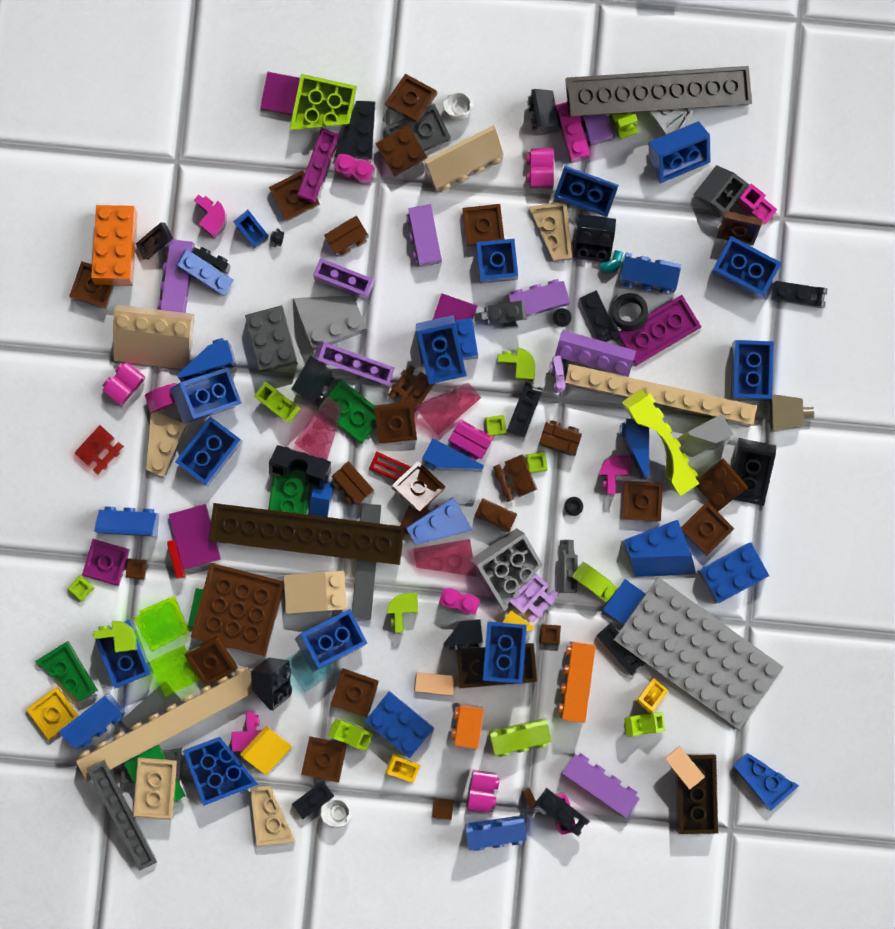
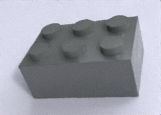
M282 305L245 315L261 373L298 363Z

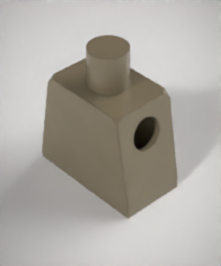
M772 394V399L769 401L771 432L799 428L804 426L805 418H814V407H803L802 398Z

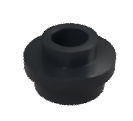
M277 228L275 232L272 231L270 242L273 243V247H281L284 232Z
M559 308L553 313L552 319L556 326L566 327L570 324L572 316L569 310ZM564 314L566 319L561 321L559 315Z
M570 497L565 501L564 509L567 514L577 516L583 510V502L578 497ZM571 503L577 504L576 510L570 508Z

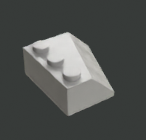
M354 296L294 298L313 351H316L319 341L332 345L367 332Z
M721 414L677 438L681 445L679 449L681 453L684 452L686 455L693 457L713 446L717 449L731 441L729 437L733 435V432L724 415Z
M518 528L470 559L486 589L503 611L509 607V600L512 597H517L520 593L518 590L526 582H529L542 566V562L525 533Z

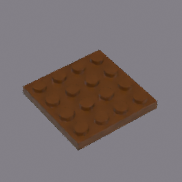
M210 563L191 638L208 641L218 636L226 647L266 657L284 590V581Z

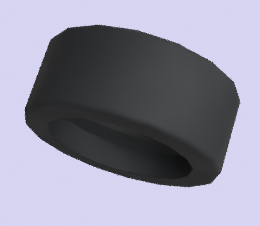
M626 293L617 297L611 309L616 326L629 332L642 328L649 316L646 301L635 293ZM627 303H635L641 308V316L634 321H624L619 316V309Z

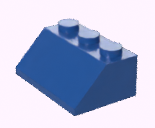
M699 121L648 142L649 157L660 183L711 162L710 134Z
M564 166L554 198L607 217L619 185Z
M105 506L104 510H99L94 532L100 534L158 537L159 514L154 513V509H143V512H135V508L124 507V511H116V507Z
M111 694L105 695L62 728L59 734L75 749L80 747L85 749L92 743L90 739L96 735L97 737L103 735L107 731L106 727L111 723L115 725L123 719L121 715L125 712Z

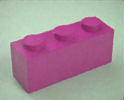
M567 102L557 104L556 110L559 126L570 164L589 159L590 152L580 117H569Z

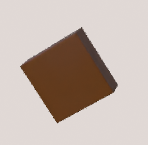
M127 558L125 577L146 579L147 560Z
M541 624L540 644L560 645L561 626Z
M530 787L522 789L530 809L536 807V801Z
M435 798L432 817L452 820L454 800Z

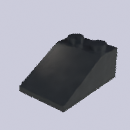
M310 356L291 390L295 396L316 406L317 403L320 404L324 399L325 394L323 392L325 388L332 385L335 379L332 377L334 373L317 359Z
M738 438L732 469L748 488L733 500L764 506L776 457V445Z

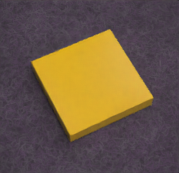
M58 686L26 709L48 741L79 716Z
M266 725L240 755L267 775L292 746Z

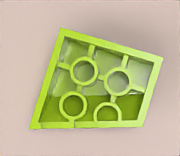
M301 74L290 130L349 124L357 86Z
M546 718L489 731L494 755H499V757L510 755V752L516 750L518 753L529 751V747L536 746L537 749L547 747L548 743L551 742Z

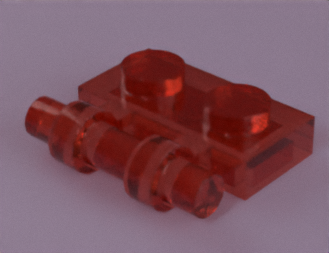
M99 425L74 454L88 466L95 461L97 465L93 471L99 475L103 469L106 470L108 468L109 462L114 457H118L120 450L124 446L118 441L113 447L110 443L115 437ZM105 449H107L109 452L103 459L98 457Z

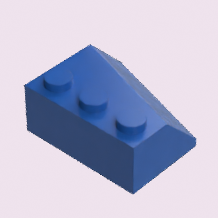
M626 252L621 262L618 284L622 285V288L625 289L639 287L644 292L658 290L660 294L671 295L677 289L682 264L664 260L651 262V259L646 256L632 258V253Z
M678 520L622 540L636 577L696 574L693 558Z
M221 737L183 750L203 806L259 785Z
M523 815L465 823L469 850L479 851L491 846L492 848H500L508 843L520 845L523 844L524 840H527Z

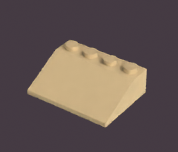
M493 125L425 160L426 174L436 192H445L455 182L460 184L468 179L467 176L473 173L475 175L480 174L488 165L495 166L502 161L503 150L496 128Z
M118 305L114 309L113 320L114 361L184 369L191 362L195 314Z

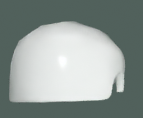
M455 92L449 94L447 99L443 101V108L449 118L458 121L469 116L473 103L466 93Z
M330 799L322 805L320 816L322 821L329 827L340 828L349 822L351 808L343 799Z

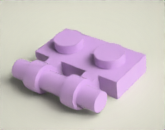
M560 355L553 357L552 362H549L550 375H554L556 381L553 390L557 394H561L565 389Z
M535 573L530 581L526 582L518 590L520 593L517 597H512L509 601L522 614L527 609L531 610L532 613L528 619L534 623L537 618L540 619L543 616V612L549 605H553L555 598L559 594L555 590H552L549 595L544 591L549 585ZM541 596L544 600L536 608L533 603Z

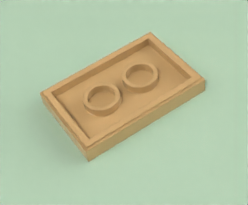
M138 757L133 817L173 819L177 760Z

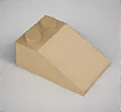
M344 571L283 575L286 614L347 609Z

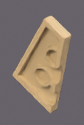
M559 202L529 206L553 261L573 259L567 203Z
M271 786L251 787L257 846L296 842Z

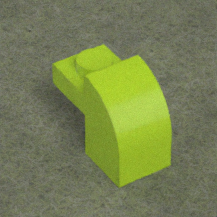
M609 114L619 139L639 133L636 126L638 122L636 114Z
M517 348V355H513L511 351H502V354H498L497 364L516 365L515 380H535V360L527 350Z
M264 382L253 396L287 423H290L301 409L267 382Z
M582 562L571 576L605 603L610 600L618 589L609 579L585 562Z
M417 593L400 594L390 601L387 614L395 613V617H391V629H395V633L403 632V613L418 612Z
M112 621L113 629H110V625L98 627V631H93L94 639L114 637L115 652L138 649L136 634L133 628L125 622Z
M663 712L624 717V729L627 737L666 731Z
M335 718L330 727L328 737L366 751L374 733L345 720Z

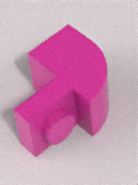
M751 183L737 199V203L747 214L750 213L754 217L762 219V224L765 225L778 209L764 199L766 195Z
M198 194L194 201L207 212L199 225L216 239L226 225V211L219 201L212 206L214 203L207 196L201 197Z
M176 383L159 387L145 394L150 413L166 410L176 405L170 388L177 385Z
M631 455L613 456L602 464L599 476H606V479H603V491H606V495H615V476L631 475Z
M256 711L246 712L247 731L231 732L232 752L243 751L262 731L256 730V727L259 726V715H256Z

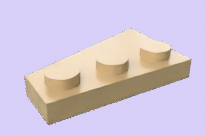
M151 412L146 470L165 478L187 424H183L161 413Z

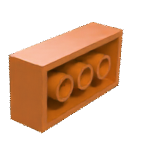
M96 205L91 274L95 285L133 286L137 211L135 206Z
M570 642V645L566 646L565 656L568 657V664H564L563 676H566L565 684L561 683L560 689L563 701L558 704L557 714L561 715L560 718L562 720L586 723L596 645Z
M460 703L459 707H455L454 721H457V726L452 727L451 741H454V746L478 749L484 712L483 706Z

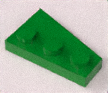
M69 641L35 661L39 666L47 670L49 675L55 677L63 684V687L79 701L98 691Z

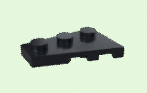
M356 101L350 123L345 127L334 157H337L338 154H347L353 158L372 159L375 120L374 101Z

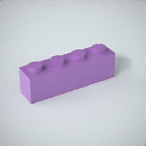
M172 239L170 244H166L165 255H168L167 263L163 265L165 281H162L160 286V293H163L162 300L158 302V310L186 313L191 276L175 265L184 250L187 249L193 252L195 244L191 241Z
M562 330L555 356L561 355V358L629 377L636 351Z
M319 341L314 354V358L318 361L388 386L395 367L323 341Z
M574 753L561 773L627 818L640 799L636 796L638 792L630 786L627 788L621 786L620 783L622 781L614 775L611 777L605 775L604 772L606 770L598 764L595 766L589 764L588 761L590 759L582 753L579 755Z

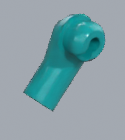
M615 250L612 260L600 264V271L605 272V274L617 271L620 268L623 252Z

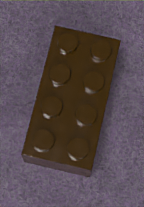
M525 643L522 683L537 682L534 643ZM485 647L456 649L460 689L518 684L483 681Z
M687 754L705 778L689 789L675 772L677 833L718 834L716 754Z

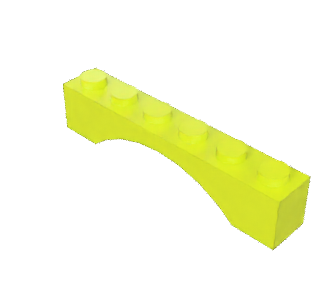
M640 389L625 399L622 403L630 417L637 424L645 425L655 430L660 436L666 452L665 477L672 489L679 496H682L698 485L699 482L696 479V476H698L697 472L692 466L689 467L687 463L689 458L684 452L681 453L679 441L671 436L670 433L673 431L667 422H663L662 418H664V415L659 408H655L653 396L650 393L646 394Z

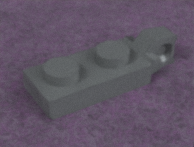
M521 300L484 307V312L474 313L475 321L485 320L486 324L495 325L527 320L525 302Z
M560 540L559 593H577V581L571 577L578 568V555H575L574 540Z

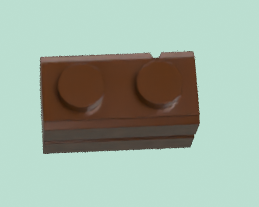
M356 215L326 233L324 237L335 256L340 255L344 257L351 252L350 248L355 245L357 247L364 245L369 235Z
M550 420V423L546 422L538 445L575 457L582 437V433H579L580 429L568 426V429L560 427L561 423Z
M349 461L331 476L334 479L332 484L338 490L343 489L346 492L344 497L351 505L355 503L358 506L375 491Z
M482 498L474 516L509 532L517 513Z

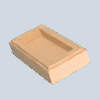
M417 672L415 692L453 695L455 676Z
M680 746L664 758L689 789L705 778Z

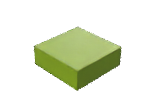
M504 415L485 417L487 434L491 436L507 434Z
M545 452L526 454L527 464L531 473L548 471Z
M79 575L67 590L80 602H83L95 587L82 575Z

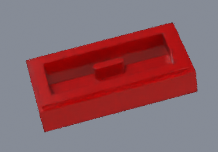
M377 451L369 467L370 470L395 481L399 478L374 467V465H380L400 475H403L411 468V466ZM378 457L405 468V472L378 461Z
M176 540L167 541L176 578H185L186 575L183 570Z

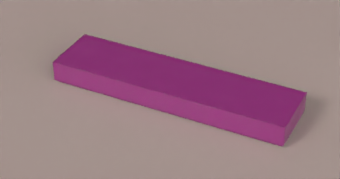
M321 128L297 198L312 204L315 203L339 134Z

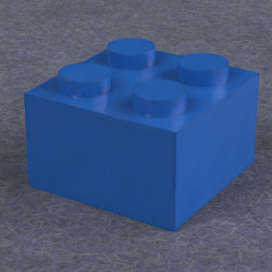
M515 238L476 242L480 284L518 280Z

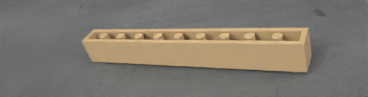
M572 364L568 365L565 377V386L627 399L642 389L646 394L650 393L653 396L655 406L709 418H715L723 414L727 422L749 427L754 423L757 406Z
M243 666L234 671V676L230 678L224 676L217 680V685L213 687L208 685L199 690L200 694L196 696L191 694L183 698V703L178 706L174 703L166 707V712L161 715L158 712L148 717L149 721L144 724L141 722L134 724L130 727L132 730L124 733V731L119 732L113 736L114 740L110 742L105 740L97 744V749L92 752L88 749L80 753V758L77 759L76 763L86 781L92 780L87 772L88 767L105 759L109 769H112L254 693L251 688L250 667L245 669Z

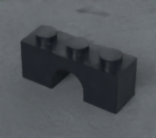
M277 445L269 461V474L287 479L290 472L301 470L305 472V485L323 490L331 474V461Z

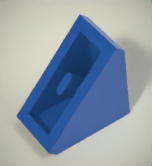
M248 209L233 221L238 230L254 248L269 236Z
M327 481L323 490L313 488L309 515L328 517L334 490L332 482Z

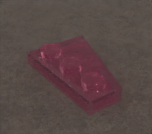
M465 383L447 391V393L432 397L428 401L421 404L418 403L413 407L434 432L439 435L481 397L470 383Z
M327 396L294 444L312 456L328 460L343 407Z
M470 539L413 549L416 568L476 577L475 568L470 562V559L473 558Z

